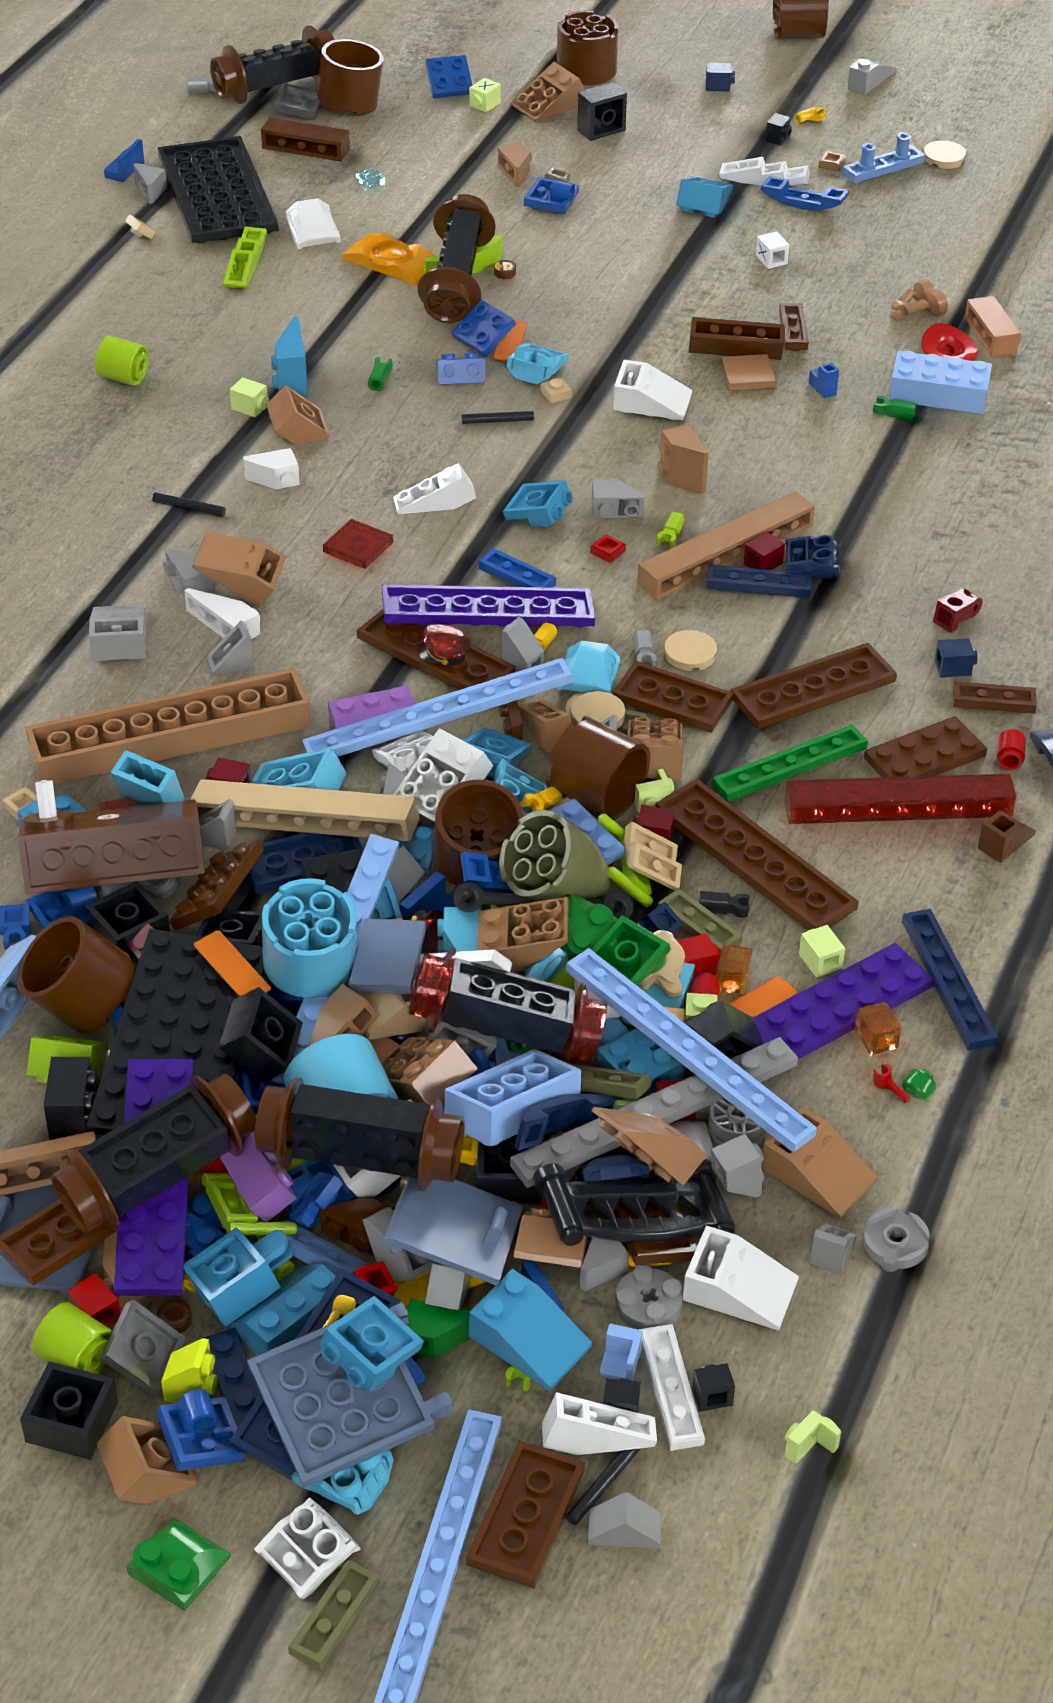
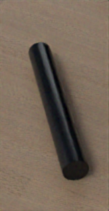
M534 411L462 414L461 418L462 424L534 420Z
M156 492L152 498V501L155 503L224 517L226 508Z
M640 1448L621 1450L566 1514L568 1522L572 1525L579 1523L636 1456Z

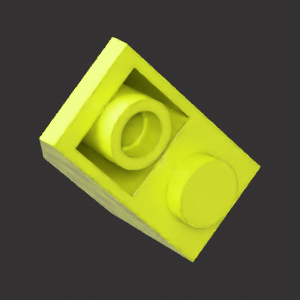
M202 1338L171 1353L161 1381L164 1401L178 1403L185 1393L194 1389H204L209 1395H214L217 1387V1375L213 1374L215 1355L210 1352L209 1339Z

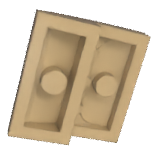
M634 822L625 826L624 847L629 868L674 891L679 889L682 864L676 862L678 845Z

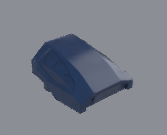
M821 535L816 538L804 536L785 539L786 571L791 573H809L813 577L841 578L838 541H834L832 536Z
M626 1152L601 1154L586 1161L576 1171L577 1182L647 1180L649 1175L648 1165Z

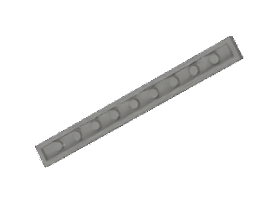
M779 1037L730 1060L758 1082H762L797 1066L798 1057ZM694 1075L618 1110L654 1114L670 1124L725 1098L698 1076ZM597 1118L512 1156L510 1166L524 1185L529 1188L535 1185L533 1175L536 1170L546 1164H560L566 1171L621 1145L617 1142L618 1139L615 1135L612 1137L598 1125L601 1119Z

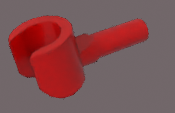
M881 1065L882 1074L873 1070V1082L877 1088H888L904 1103L910 1100V1097L892 1080V1068L889 1065Z

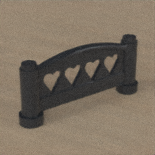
M472 882L461 883L451 891L452 902L459 910L467 913L477 911L482 904L514 906L538 902L517 894L482 891L477 884ZM621 892L605 894L599 899H586L593 904L607 906L617 919L622 915L629 918L633 912L631 898Z
M703 1160L684 1186L674 1179H671L669 1183L664 1179L568 1182L563 1166L556 1163L540 1167L533 1175V1182L537 1192L544 1196L559 1238L568 1246L580 1243L583 1236L625 1242H658L700 1234L704 1232L706 1226L732 1234L735 1232V1224L716 1184L717 1176L712 1170L711 1162L708 1160ZM677 1201H682L698 1214V1217L691 1215L680 1217L676 1215L674 1209ZM621 1202L639 1218H617L614 1214L617 1203ZM647 1202L655 1204L669 1217L663 1218L658 1216L657 1218H650L646 1216L644 1210ZM587 1203H591L608 1217V1220L600 1218L596 1220L587 1219L583 1214Z

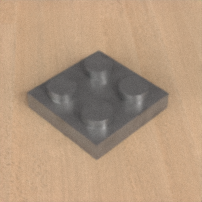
M287 83L284 84L274 103V111L312 120L315 119L321 107L317 90Z
M133 1299L125 1304L99 1359L154 1397L162 1391L161 1381L171 1353L182 1347L186 1337Z

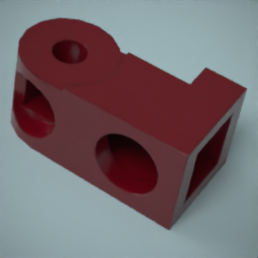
M962 588L937 601L933 623L952 633L957 630L960 622L968 619V617L973 618L977 615L982 607L983 600L973 595L967 589Z

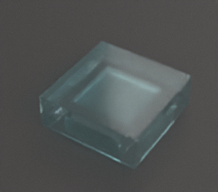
M376 168L356 173V180L365 189L385 185V177Z

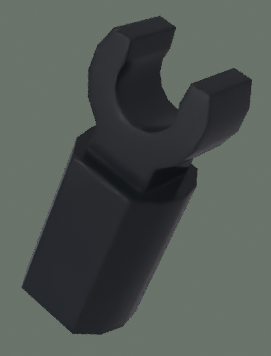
M700 891L699 903L713 914L727 915L728 913H733L737 917H748L750 895L737 894L736 896H729V893Z

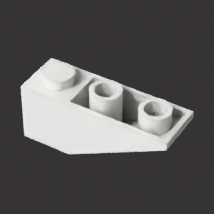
M458 463L452 467L445 468L442 472L431 478L424 479L407 490L401 491L398 495L394 496V502L398 514L453 510L476 498L473 483Z

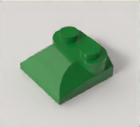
M567 894L565 897L569 899L568 943L560 947V949L567 953L568 960H572L588 948L592 949L618 919L613 916L612 911L605 905L593 904L576 894Z
M622 915L591 950L637 986L650 973H655L665 966L667 961L666 955L671 951L668 942Z
M173 1517L153 1538L143 1540L135 1547L133 1560L127 1565L128 1575L186 1611L229 1560L231 1554Z

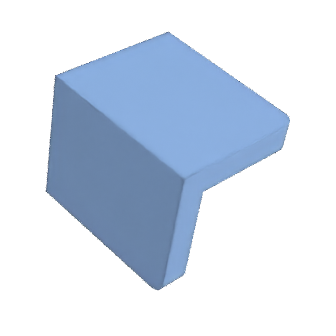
M609 1324L606 1334V1349L599 1373L601 1377L609 1379L625 1378L633 1381L642 1350V1330Z

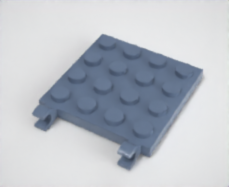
M403 1303L389 1309L406 1325L409 1324L407 1319L409 1314ZM332 1324L247 1360L250 1372L303 1488L435 1429L434 1418H444L453 1413L451 1408L453 1403L448 1393H440L424 1402L405 1362L396 1367L395 1373L391 1378L370 1393L363 1386L359 1388L354 1387L349 1382L346 1371L338 1363H328L322 1355L320 1344L325 1329Z

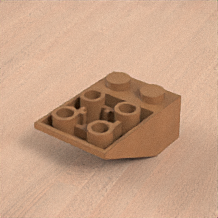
M553 62L510 104L533 121L539 122L573 109L578 104V92L585 89L577 76L556 62Z
M206 532L192 568L255 606L260 607L274 590L286 556L263 542Z
M636 717L634 720H628L627 736L645 744L650 751V765L646 778L656 779L657 770L663 769L667 778L681 780L683 723L671 718H665L661 721H650L646 717Z
M568 897L479 911L477 950H496L512 962L511 969L515 974H518L568 943Z
M410 1037L399 1046L400 1051L393 1058H388L381 1063L397 1097L405 1101L411 1099L412 1102L430 1104V1106L434 1099H440L441 1104L445 1102V1089L468 1079L478 1069L455 1040Z
M802 1106L797 1112L817 1127L816 1136L794 1153L772 1136L764 1144V1161L762 1162L761 1169L840 1219L877 1181L878 1176L829 1122Z
M594 1107L591 1110L601 1119L598 1125L612 1137L615 1135L618 1139L617 1142L630 1153L635 1151L636 1158L645 1162L650 1170L656 1166L653 1171L668 1183L673 1178L684 1186L707 1157V1154L691 1139L654 1114Z

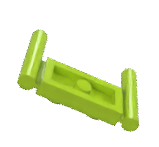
M607 814L599 815L598 823L621 841L620 843L624 846L625 830ZM626 856L619 859L623 873L615 867H610L608 869L609 878L644 907L651 906L653 898L649 896L652 894L649 878L630 869Z
M229 1173L203 1174L202 1184L206 1186V1193L223 1228L226 1229V1234L236 1227L244 1236L268 1235L274 1230L281 1231L285 1235L296 1234L297 1225L294 1222H257L258 1216L248 1208Z

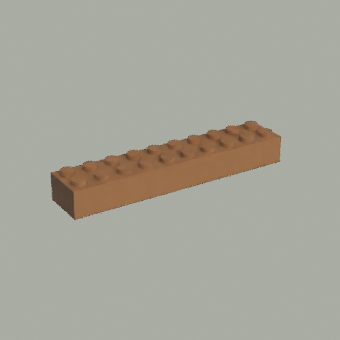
M295 668L25 726L29 753L39 782L41 780H52L53 785L111 772L125 750L156 762L311 727L310 701Z

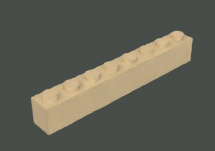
M201 779L190 799H195L198 817L226 800L231 799L234 802L236 826L363 838H369L370 834H374L391 840L410 842L420 819L416 798L412 796Z

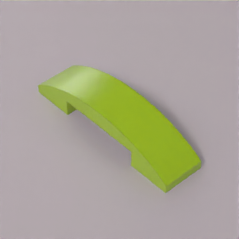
M501 234L494 236L488 244L477 247L472 274L492 266L503 256V236ZM440 254L424 259V274L437 268L438 264H442L439 262Z

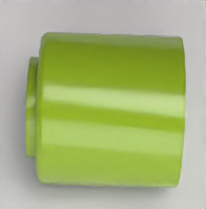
M111 335L106 336L102 340L95 359V369L99 377L131 386H137L143 380L149 365V353L145 345Z
M69 1302L60 1303L39 1324L33 1337L32 1351L35 1356L47 1364L48 1362H53L98 1374L106 1364L99 1358L112 1330Z

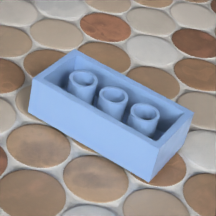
M898 351L892 375L889 400L898 399L922 406L984 414L992 364L983 361L962 360L957 357L947 358L934 354L925 355L912 351Z
M533 1049L446 1088L444 1113L463 1116L465 1120L464 1134L480 1141L484 1145L494 1146L518 1134L523 1115L534 1105L554 1097L580 1094L581 1069Z

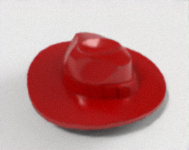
M937 323L931 325L922 336L921 346L926 355L934 354L947 358L957 357L968 361H974L978 355V348L975 342L964 332L948 324Z

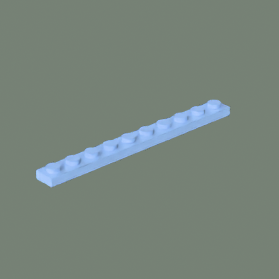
M560 658L303 739V745L306 753L332 748L337 757L572 683V674L564 659Z
M370 834L347 891L355 905L357 914L356 953L365 918L371 919L399 847L398 841ZM333 993L321 997L303 999L296 1016L303 1024L293 1059L308 1047L321 1008ZM285 1073L273 1078V1081L284 1084Z
M588 948L567 962L566 972L794 1153L816 1136V1126Z
M470 1409L467 1411L374 1703H416L500 1433L502 1426L501 1416Z

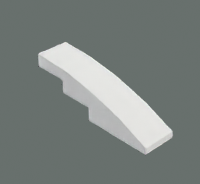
M764 157L722 163L719 176L722 179L754 185H762L769 176L789 179V185L808 184L810 169L809 165L788 168L786 161L765 164Z

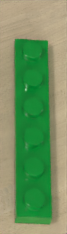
M852 724L713 777L712 786L723 799L730 802L867 749L868 740Z

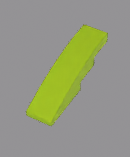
M244 227L242 238H238L236 249H232L223 287L246 289L261 257L267 238L266 229Z

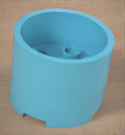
M312 878L298 879L280 886L279 891L264 905L262 911L263 966L268 978L277 988L293 996L315 998L335 992L341 984H345L349 980L356 957L357 914L355 905L346 892L342 893L336 888L326 885L325 880Z
M357 1034L335 1035L310 1045L292 1060L284 1075L286 1088L294 1077L299 1076L302 1077L305 1085L398 1099L372 1044L367 1038Z

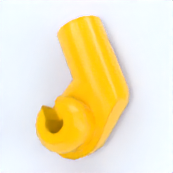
M823 107L809 108L796 113L794 118L797 123L805 121L821 122L825 119L827 112Z

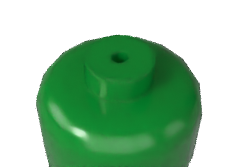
M913 1069L902 1081V1087L918 1099H926L936 1090V1082L933 1079V1074L928 1070Z

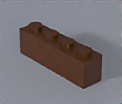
M269 117L261 128L263 149L342 162L350 150L349 130Z
M692 317L689 353L725 356L767 354L769 359L781 360L784 347L785 324Z

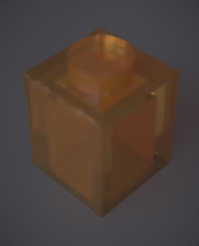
M723 944L717 969V979L719 980L721 991L746 994L751 969L752 948Z
M886 1002L867 1005L858 1009L855 1030L870 1055L898 1048L902 1027Z

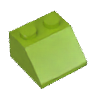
M53 1034L31 1037L26 1075L36 1076V1082L47 1083L51 1057H90L91 1070H96L98 1077L109 1042Z

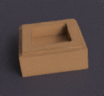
M825 151L819 160L818 168L839 172L845 163L846 155Z

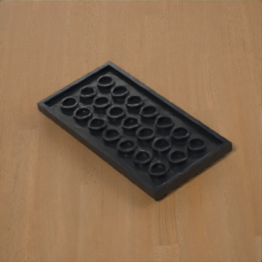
M241 136L158 147L160 161L163 169H165L168 182L192 243H205L211 240L242 237L244 227L263 228L267 230V234L279 231L278 221Z
M149 928L86 1124L87 1132L95 1131V1134L106 1135L124 1124L128 1059H193V1076L198 1075L205 1081L210 1082L225 1073L235 1080L239 1064L218 1047L232 1001L239 996L194 947V943L204 937ZM229 941L263 978L265 972L263 966V947Z

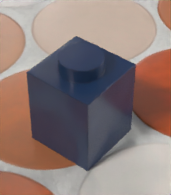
M707 62L706 91L730 92L731 84L735 83V71H731V63Z
M970 639L938 640L935 663L940 678L972 676L973 665L977 664L978 655L977 650L972 648Z

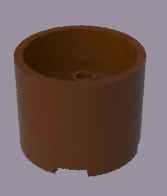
M773 0L774 24H777V28H774L775 38H824L828 23L829 0Z
M591 10L575 11L566 14L565 19L558 22L557 64L577 76L582 85L601 84L611 80L617 73L619 28L617 20L610 15L605 17L594 15V11Z
M337 39L327 42L321 50L317 83V96L320 104L326 109L341 114L342 110L355 112L356 115H364L374 111L379 97L384 60L383 54L376 47L358 40Z
M583 716L582 721L576 726L570 724L555 744L549 758L553 765L550 776L545 779L547 788L555 787L562 794L563 799L566 797L571 800L575 798L588 812L598 817L601 814H607L612 820H616L635 801L636 784L645 782L650 765L649 748L645 744L589 716Z
M468 780L451 787L442 796L436 809L431 851L435 868L439 873L446 876V880L449 883L457 886L465 882L460 858L462 852L486 854L488 860H500L501 848L505 838L510 839L516 828L521 824L519 820L524 817L521 804L514 794L502 785L492 781Z
M67 916L49 924L29 945L18 969L17 986L20 993L77 1032L86 1034L95 1032L110 1023L108 1017L120 1002L126 1003L137 967L125 951L78 918Z

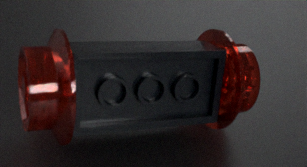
M451 948L443 958L424 953L415 980L408 1014L427 1019L429 1033H434L441 1015L440 1022L448 1023L455 1028L463 1027L477 1031L485 1036H496L507 1039L515 1044H526L537 1047L545 1052L559 1053V1060L567 1064L572 1058L589 1063L593 1061L605 1025L607 1002L589 998L586 983H581L575 994V990L456 958V948Z

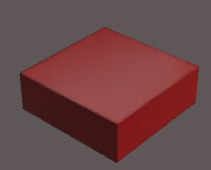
M607 534L590 546L591 554L609 563L626 551L625 543Z

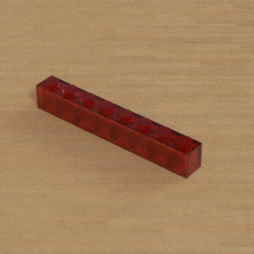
M1010 774L787 780L785 792V806L789 824L990 818L999 810L1013 816L1016 802V793Z

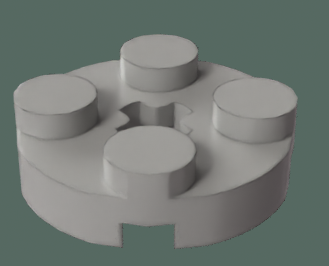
M896 1208L882 1209L869 1217L863 1232V1247L869 1257L876 1263H879L880 1267L887 1272L910 1268L920 1263L926 1257L929 1230L925 1222L914 1213L909 1212L906 1215L898 1213ZM890 1235H894L896 1238L902 1237L903 1239L901 1242H894L890 1240Z
M645 1264L636 1266L632 1272L626 1274L620 1280L616 1288L615 1299L620 1317L624 1322L636 1329L673 1324L682 1310V1284L665 1271L651 1268ZM645 1295H652L657 1301L650 1300L648 1303L643 1302V1297Z

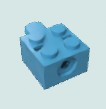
M616 1018L606 1019L600 1023L597 1041L601 1047L597 1048L596 1067L651 1076V1088L637 1100L655 1093L656 1081L683 1080L684 1065L638 1028L629 1031Z
M236 1227L187 1261L183 1269L197 1294L222 1325L226 1327L281 1288L272 1271L292 1258L293 1248L290 1242H288L285 1233L274 1230L252 1245Z

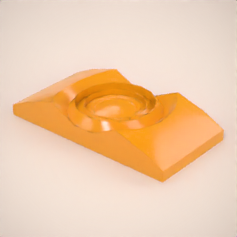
M370 233L363 236L342 254V259L417 285L424 275V259L435 255L420 244L407 245L397 241L388 233Z

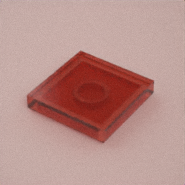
M350 519L323 544V552L366 569L393 543V535Z

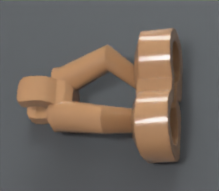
M924 279L914 284V290L909 288L898 300L892 302L891 307L896 311L891 313V317L899 320L924 308L933 315L938 316L947 312L948 301L941 290L935 291L932 283L928 279ZM912 297L917 300L914 303L908 304Z

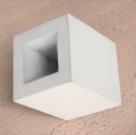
M778 232L757 236L756 256L768 269L788 264L789 244Z

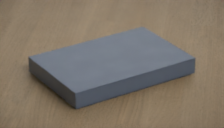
M365 918L349 981V988L354 992L412 994L426 931L425 921Z

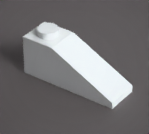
M190 588L184 590L186 611L222 638L240 620L245 622L251 639L261 634V618L259 613L243 601Z
M557 1392L542 1422L543 1447L573 1455L655 1447L657 1443L655 1417Z

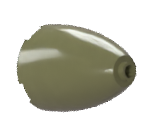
M538 810L525 815L519 820L521 824L516 828L510 839L505 838L499 860L501 877L503 881L507 882L510 889L521 897L535 901L563 898L567 894H576L584 899H598L605 895L610 888L609 867L598 846L578 826L555 812Z

